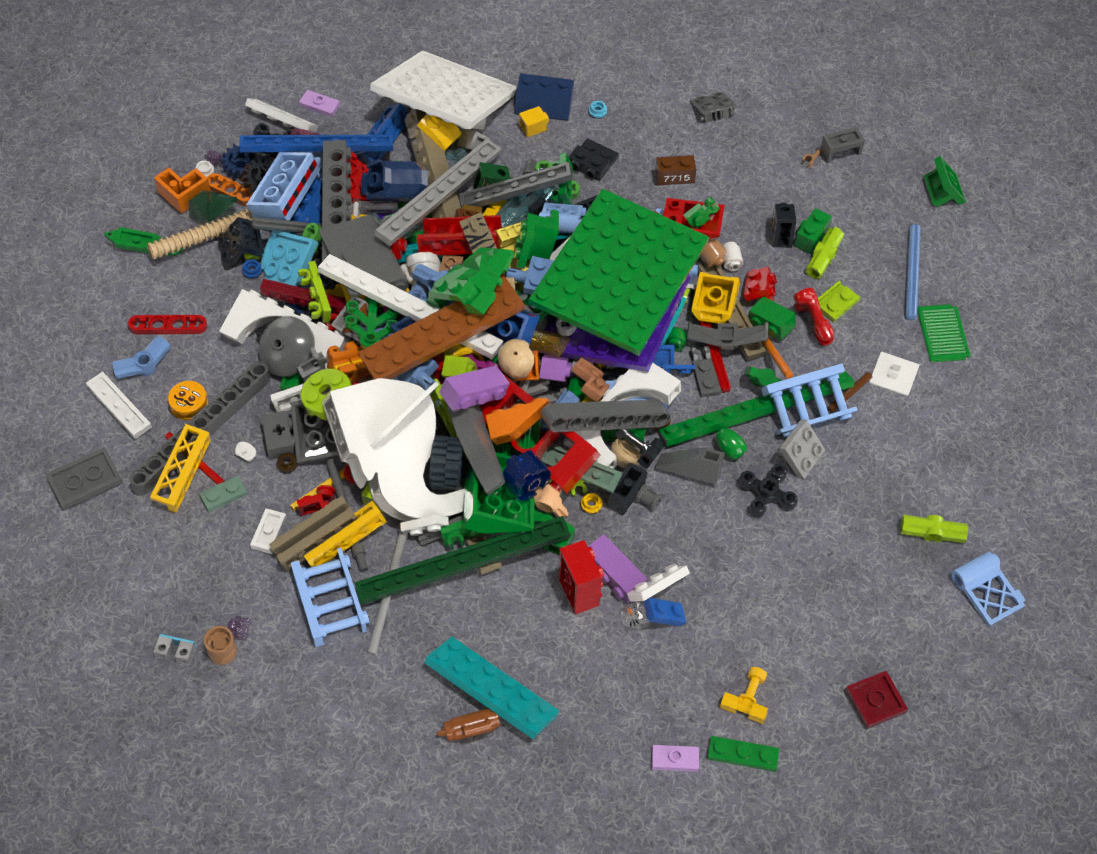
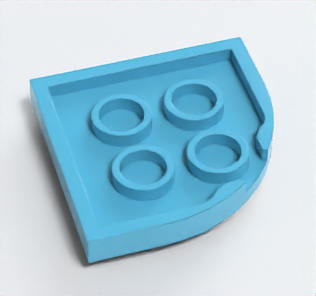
M272 230L261 261V269L264 270L265 274L264 279L300 287L301 279L304 276L298 277V270L308 268V262L311 261L318 242L314 239Z

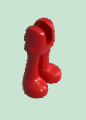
M805 288L797 292L793 297L795 300L793 305L797 312L807 311L813 320L814 333L820 344L823 346L830 345L834 341V329L829 324V320L825 319L822 315L814 288Z

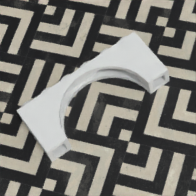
M251 289L249 292L241 290L219 330L224 336L243 344L252 332L267 323L285 316L299 318L311 328L315 339V350L317 353L321 351L327 362L324 363L326 369H328L327 364L329 362L326 354L328 348L336 345L340 351H344V345L349 342L345 338L346 335L338 330L332 332L328 330L329 327L321 322L315 324L311 322L312 319L304 314L298 316L294 314L295 311L285 305L281 308L277 306L278 303L268 297L264 300L260 298L261 295Z
M652 363L649 372L628 369L624 375L622 374L618 377L615 386L605 392L600 402L650 398L660 400L669 406L681 392V381ZM601 430L575 431L597 449L601 456L596 462L612 469L617 466L616 455L605 445L601 437ZM566 438L564 439V448L569 450L574 444Z

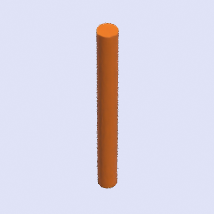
M768 338V341H761L786 379L792 378V371Z

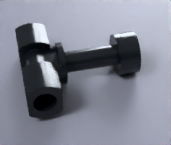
M619 429L615 437L621 441L625 438L640 449L638 454L642 455L638 459V463L644 468H648L665 446V443L659 438H654L651 444L649 440L645 443L629 432L630 429Z

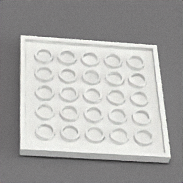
M421 51L372 82L370 90L376 92L379 96L389 97L397 103L407 104L412 109L422 110L430 116L440 117L445 122L455 123L463 129H471L514 97L517 92V86L426 51Z

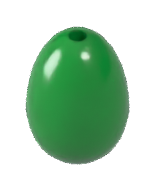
M722 428L716 433L717 444L727 458L737 460L747 451L744 439L733 430Z

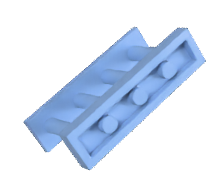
M843 364L769 384L761 388L763 397L770 395L774 399L783 428L775 431L776 435L783 434V437H787L797 425L791 426L781 396L783 395L782 391L788 389L790 393H793L801 420H807L810 425L837 417L840 418V421L852 417L851 413L858 411L857 407L847 409L838 378L839 374L845 372ZM826 378L828 382L830 381L839 408V412L828 414L819 386L820 380ZM808 384L812 388L821 417L809 419L800 391L802 385Z
M342 548L337 549L338 560L311 568H301L299 560L291 562L292 572L315 647L324 645L323 637L326 634L360 624L363 633L367 632L366 624L369 623V618L366 610H361L348 570L351 567L348 554L343 555ZM342 567L345 578L315 587H307L305 581L309 580V577ZM346 586L349 588L350 597L320 606L312 604L311 599H314L316 595ZM351 605L355 607L356 616L323 625V623L318 624L317 618L321 617V614Z

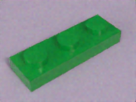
M711 736L707 760L776 772L779 748Z

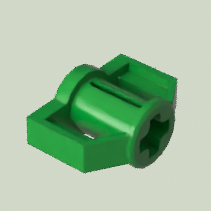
M746 367L744 375L749 377L752 384L757 387H765L766 385L783 381L775 376L773 370L768 368Z

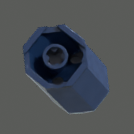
M377 159L368 163L366 168L369 170L367 173H363L361 177V192L363 195H367L366 198L370 201L409 203L428 186V169L415 161H383Z

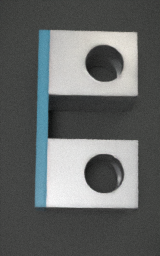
M160 634L153 651L155 657L169 661L174 645H178L179 647L175 655L177 663L190 665L196 650L195 642Z

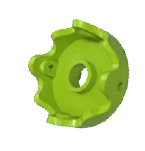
M323 369L314 373L305 381L301 389V401L311 417L316 415L322 420H327L322 401L328 393L322 395V392L326 389L333 391L352 386V383L348 376L340 370Z

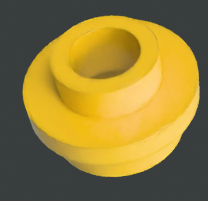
M588 493L582 498L581 507L586 513L594 514L601 510L602 500L597 494ZM589 502H593V503H595V505H594V506H590V505H588V503H589Z

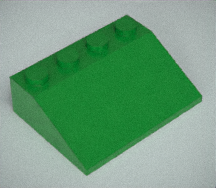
M495 452L505 483L489 495L484 490L467 459L464 529L484 534L533 531L534 462Z

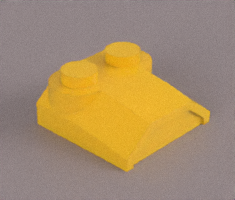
M426 114L417 124L444 151L462 135L455 123L445 122L437 116Z

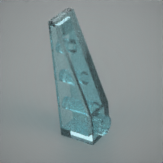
M554 185L511 198L496 214L501 215L502 228L513 225L527 216L529 213L528 207L538 198L546 199L547 203L554 196L551 190L559 188V186Z

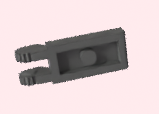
M708 345L702 348L705 358L702 360H698L697 349L692 347L690 349L693 360L692 365H696V369L693 370L701 398L721 395V388Z

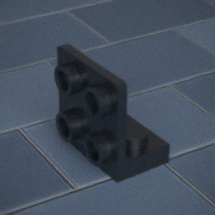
M237 217L230 224L226 232L220 236L218 245L224 270H229L243 252L261 257L264 253L260 230L251 226V220Z

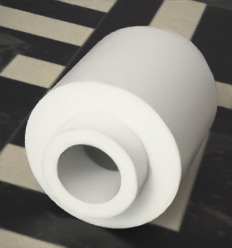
M727 242L723 245L727 250V254L724 257L726 259L724 267L726 270L734 272L743 266V258L737 243Z

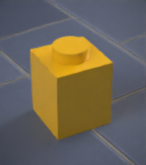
M539 106L519 113V125L527 137L547 130L549 118L546 112L543 113Z

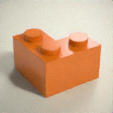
M170 168L154 177L158 193L181 214L211 194L208 178L197 168L182 178Z

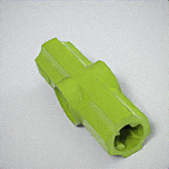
M829 228L822 242H818L813 258L806 268V273L810 277L821 279L827 266L832 264L831 260L835 258L838 247L844 238V233L840 228Z
M903 515L900 532L901 534L924 537L926 541L935 540L936 543L943 540L966 543L968 526L964 523L944 521V518L939 515H929L926 518Z

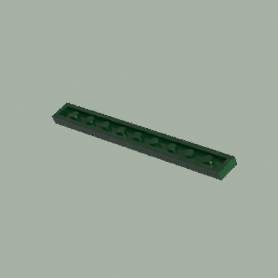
M564 516L534 525L533 531L510 532L354 583L360 603L363 605L571 538Z

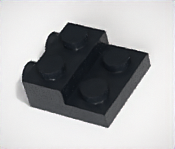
M588 138L581 146L577 145L569 155L573 171H579L588 178L601 181L619 157L618 152Z

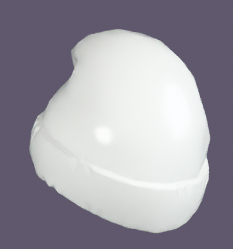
M419 252L408 256L406 264H402L400 267L408 283L413 286L416 280L413 279L412 273L416 265L422 264L439 272L441 263L436 254Z

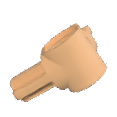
M545 484L542 488L534 491V504L540 510L549 513L553 512L557 517L564 516V518L569 514L562 505L561 491L558 492L552 485Z

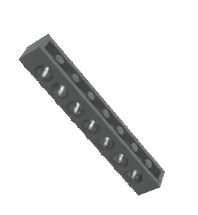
M346 140L323 141L322 229L352 220L351 209H348V205H352L351 193H348V190L352 189L351 178H348V174H352L351 162L348 163V159H352L351 147H347ZM322 240L323 262L325 258L329 255V252Z

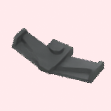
M688 322L687 340L715 345L720 350H734L740 345L768 341L769 324L765 323V325L739 329L738 323H718V329H713Z

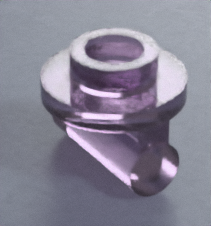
M241 616L232 618L227 628L232 632L233 638H237L239 641H247L251 620Z

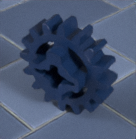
M233 144L232 149L227 147V153H222L223 158H221L223 171L227 172V176L233 174L234 179L238 176L240 178L243 177L241 172L252 159L256 162L254 152H240V145L236 146L235 144Z

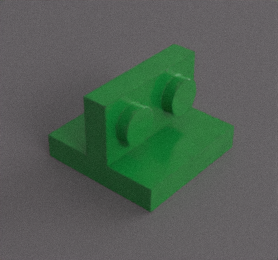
M941 156L935 158L936 169L924 175L933 205L938 207L951 199H954L959 205L965 203L966 199L957 173Z

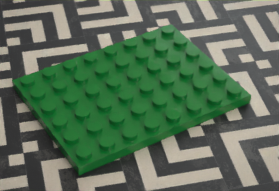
M602 188L530 296L528 304L639 356L707 245L709 236Z

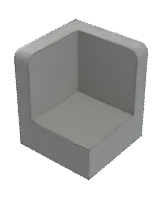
M464 129L457 146L472 151L484 140H490V138L477 131Z

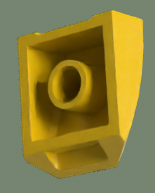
M700 272L692 305V313L700 321L724 323L732 316L739 291V278Z

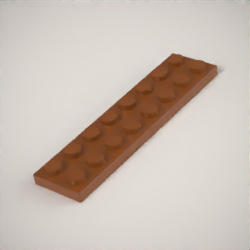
M504 276L501 278L503 281L501 286L496 285L494 289L496 293L495 300L483 315L468 313L460 301H455L359 351L358 354L374 380L378 378L391 380L525 309V304Z

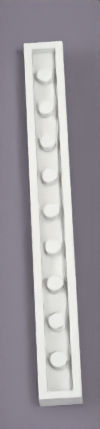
M331 254L318 266L319 273L405 316H409L415 321H419L440 310ZM482 331L460 344L493 359L503 346V340Z

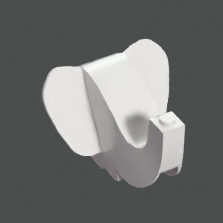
M383 378L330 391L322 403L341 462L349 464L354 481L360 489L364 487L366 481H369L373 501L382 511L401 521H411L433 515L450 518L464 513L465 489L444 495H436L428 490L423 479L425 464L431 455L436 429L435 409L429 394L439 385L437 381L426 391L422 387L409 382Z

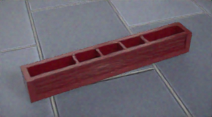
M264 278L262 280L260 295L263 297L309 307L310 302H316L315 299H311L309 289ZM326 294L331 313L339 314L346 306V299Z

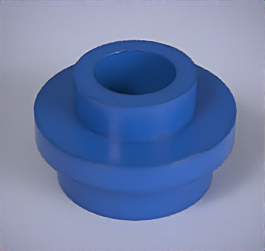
M253 259L247 260L242 267L244 276L247 278L258 277L262 273L261 264Z

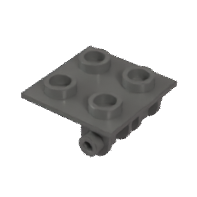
M722 92L713 93L711 96H698L696 99L690 100L691 104L701 113L698 115L699 121L704 123L713 121V119L714 121L717 120V115L719 119L732 117L735 114L734 107H737Z

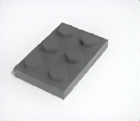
M105 447L46 473L47 479L63 510L123 483Z

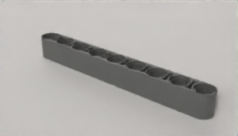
M262 361L251 364L186 424L209 432L211 437L269 383L270 375L267 364ZM184 426L130 474V483L136 495H147L155 488ZM188 432L185 440H189L187 444L196 441L198 435ZM187 449L177 454L178 462L187 459Z

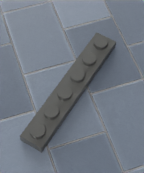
M566 162L460 193L461 208L463 205L482 207L572 181L570 163Z

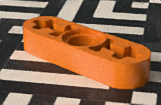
M217 173L207 176L212 192L242 206H247L248 201L253 193H248L249 188L244 189V185ZM235 188V191L228 193L226 189Z

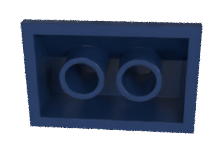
M520 73L514 114L519 115V113L539 106L543 113L546 112L549 119L569 121L574 95V80Z

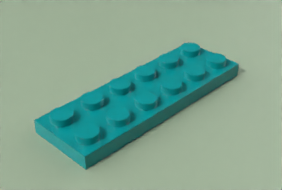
M453 636L436 648L425 659L424 663L533 740L559 714L557 708Z

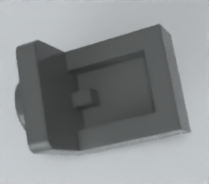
M314 347L310 348L314 356L296 366L304 381L314 373L326 369L324 363L327 362L321 351L317 353Z

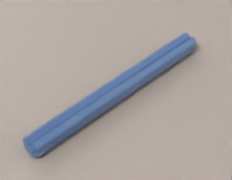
M912 224L909 229L905 317L908 320H915L917 316L921 232L919 224Z

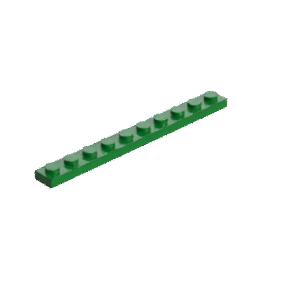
M846 371L839 374L838 381L841 390L854 386V379ZM827 378L820 380L819 386L822 395L832 394L833 390L830 381L828 382ZM808 384L802 385L800 391L804 402L815 399L812 388ZM789 389L782 391L783 395L781 396L785 409L795 406L793 393H790ZM762 395L714 412L687 419L683 422L668 425L665 428L659 429V435L666 446L669 447L722 428L776 412L777 408L774 399L770 395L764 397Z

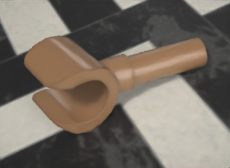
M818 149L813 155H804L803 164L805 161H810L808 167H812L814 160L822 153V150Z

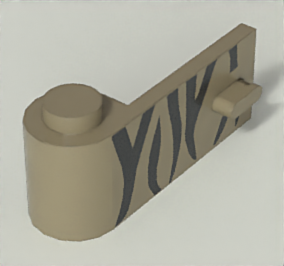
M482 212L460 221L472 253L480 247L497 248Z

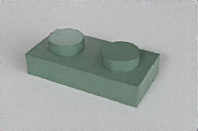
M237 475L199 493L210 513L248 495Z

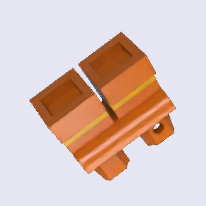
M354 341L346 343L343 348L344 351H340L336 345L328 348L326 353L329 359L328 369L342 371L351 382L371 377L358 354L363 348L358 347Z

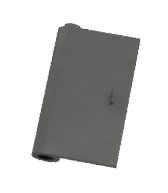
M373 215L361 216L319 230L329 254L403 291L408 288V280L390 246L374 235L376 229L380 226ZM345 286L351 298L362 295Z

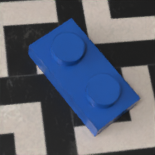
M648 598L644 601L649 622L683 626L687 623L681 603Z

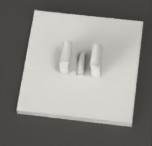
M881 352L869 383L908 396L919 364Z

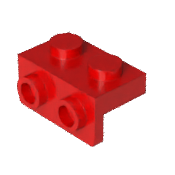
M769 266L753 269L746 273L744 289L746 301L764 296L774 301L777 278L775 273H771Z

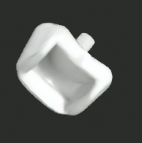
M239 442L236 445L235 454L251 462L257 456L256 449L251 444Z

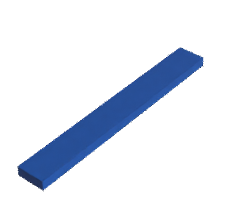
M241 135L240 152H323V141L346 140L347 147H351V151H393L392 135Z

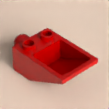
M666 198L664 217L709 236V239L720 237L725 205L717 204L720 209L716 213L708 215L710 220L700 228L694 229L683 215L698 203L701 206L704 205V202Z

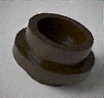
M292 453L282 454L277 459V467L282 472H292L298 466L297 458Z

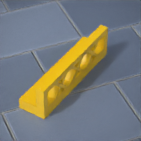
M185 424L150 496L151 500L165 504L169 511L177 513L211 442L209 432ZM187 433L197 434L196 441L187 444L185 440ZM187 449L188 458L178 462L177 454ZM178 468L180 471L179 477L169 480L167 476L169 471ZM170 487L171 494L168 499L158 496L160 489Z
M373 501L354 513L358 518L356 521L304 555L311 567L329 562L338 555V548H342V552L387 522Z

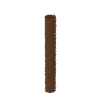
M866 372L854 383L853 387L848 388L843 393L845 402L872 379L871 373ZM836 400L827 407L830 413H834L838 409Z

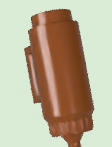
M489 708L454 717L443 723L444 727L437 732V735L447 737L448 741H458L495 731V728L500 727L498 714Z

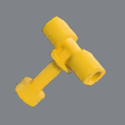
M751 667L747 675L750 682L746 693L740 694L737 697L725 692L720 708L734 714L736 711L743 712L749 715L748 719L764 724L768 708L756 704L757 701L754 695L758 685L765 682L767 677L766 671L759 667Z

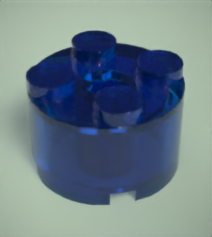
M528 450L519 456H511L506 462L508 466L502 473L505 480L504 485L520 501H526L536 496L537 493L535 491L539 487L543 489L551 478V471L532 450Z

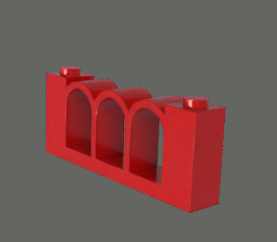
M505 376L510 383L505 396L500 400H493L480 405L487 428L486 415L491 414L492 411L510 409L518 400L523 404L531 403L534 398ZM527 430L516 440L509 441L512 442L513 447L520 456L526 459H533L534 464L541 473L548 476L551 480L550 485L558 492L563 490L566 494L601 456L595 447L575 431L552 432L549 430L533 448L529 449L520 447V440ZM560 435L574 444L556 465L545 467L541 464L543 454Z

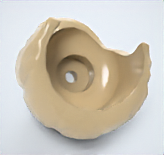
M521 339L507 341L498 352L499 367L511 378L521 379L528 377V373L534 365V355L529 348V343Z

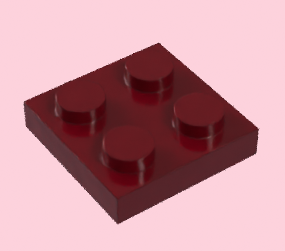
M887 670L848 685L845 689L866 729L905 714L908 711Z

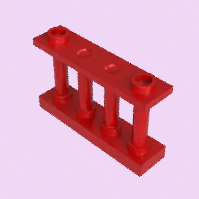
M501 215L483 216L498 249L497 231L495 230L502 228ZM471 216L423 218L425 234L417 235L418 253L431 252L436 255L473 254L460 224V221Z

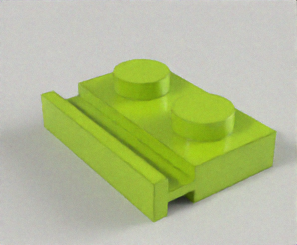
M838 281L818 297L822 314L834 323L858 303L861 297L847 286L844 287L841 281Z

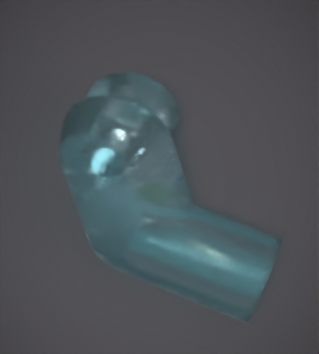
M462 148L454 151H444L448 160L460 161L467 155V151Z

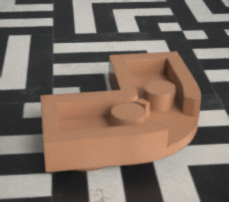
M580 358L571 369L578 378L586 381L581 391L589 399L598 402L609 389L610 385L606 384L602 379L604 373L587 360Z

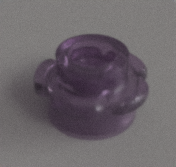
M209 150L207 155H204V158L207 159L206 161L210 162L213 166L221 165L222 155L220 153Z

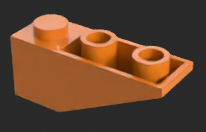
M536 398L531 403H519L513 405L510 409L492 411L491 414L486 415L491 440L495 445L516 440L541 418V410L551 403L547 398Z

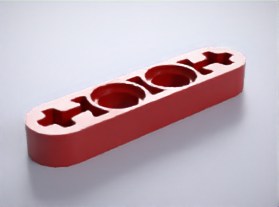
M134 315L128 321L131 333L137 335L202 334L208 327L207 321L202 315ZM156 322L163 323L160 328H154L153 325ZM176 322L183 323L180 328H174L173 324ZM197 322H201V324H199V327H195V325H197Z

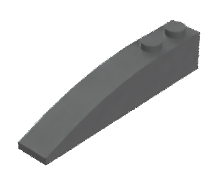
M447 404L452 423L464 452L484 490L490 495L502 486L505 480L480 405L477 404L466 409L453 411Z

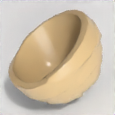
M616 439L611 445V452L616 455L618 466L626 468L629 463L639 464L638 459L642 454H638L639 451L629 444L628 441Z

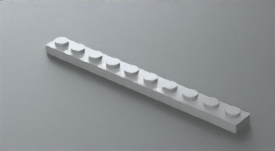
M488 139L484 140L378 227L374 235L391 246L476 175L480 162L490 163L500 154L501 148Z

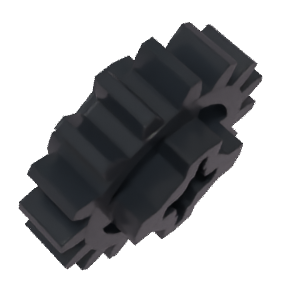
M258 159L256 162L251 160L243 168L241 182L246 183L243 188H249V194L255 192L269 170L270 166L267 160L264 163L261 162V159Z

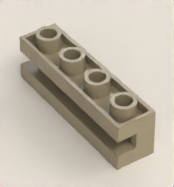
M343 496L332 500L321 510L314 512L303 522L296 524L285 534L278 536L269 545L277 555L280 563L289 572L292 570L291 562L299 560L301 564L306 560L304 555L358 518Z

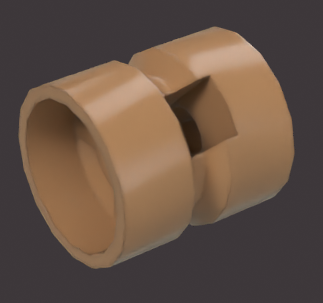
M216 626L206 632L204 645L210 660L217 665H225L233 661L237 655V647L232 632L224 626Z

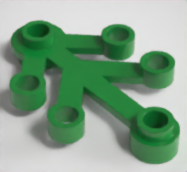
M367 296L365 301L369 305L368 317L358 309L359 304L356 301H348L346 303V312L352 315L346 316L344 323L346 328L351 329L360 337V344L363 349L375 344L389 334H393L394 332L390 329V325L397 321L391 319H396L399 316V312L388 307L386 313L376 318L377 306L381 303ZM357 319L367 327V332L357 325ZM386 323L385 328L375 333V328Z

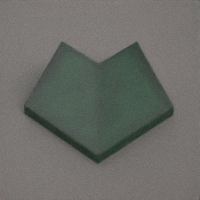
M203 190L189 201V216L193 219L211 222L237 202L238 199L234 196Z

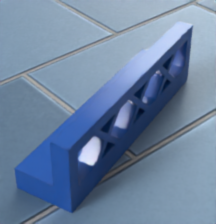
M401 103L388 106L367 135H392L394 142L405 127L404 119L409 112ZM354 151L358 159L363 158L368 164L377 159L381 160L386 151Z

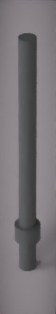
M329 459L327 464L337 497L343 496L348 504L335 459ZM359 540L352 545L351 550L353 557L357 559L360 572L368 571L365 559L366 552L364 545Z

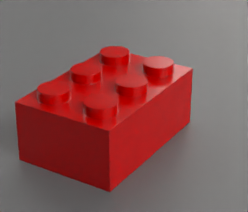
M585 540L560 548L558 578L575 615L598 607L602 597L601 588L603 587L602 578L604 573L602 567L596 565L594 551L591 546H587Z

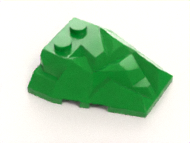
M480 247L464 261L463 265H456L445 276L440 277L434 283V286L428 293L429 297L426 302L442 309L448 300L460 301L468 313L483 315L495 300L496 293L494 289L496 285L501 286L503 281L500 276L507 272L515 253L513 250Z

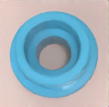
M594 101L589 107V114L595 118L604 117L607 114L605 103Z

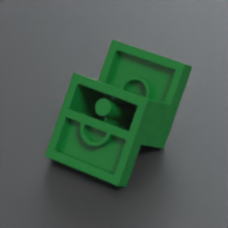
M551 209L550 215L546 217L528 213L526 220H522L520 226L521 234L515 242L514 259H517V267L525 269L527 260H531L532 256L550 260L559 232V211Z

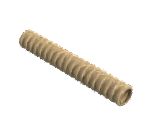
M245 209L244 212L233 213V216L222 217V220L216 219V222L205 223V226L201 224L199 228L194 227L193 230L188 229L187 232L184 230L181 234L178 232L176 236L171 235L170 238L167 236L164 240L162 238L159 239L158 242L155 240L153 244L149 242L147 249L151 258L155 260L157 257L161 258L163 254L166 256L169 252L171 254L175 250L178 252L180 248L184 250L186 246L189 248L192 244L194 246L197 243L201 244L203 240L206 242L209 238L211 240L214 237L218 238L220 234L223 235L230 224L237 217L251 221L254 217L250 210Z

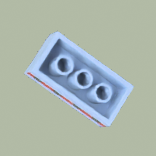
M279 152L247 203L253 217L287 221L291 219L320 171L312 153Z

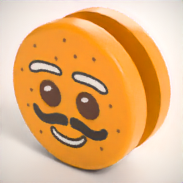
M195 381L180 382L172 387L168 394L171 412L180 420L189 421L209 403L204 387Z

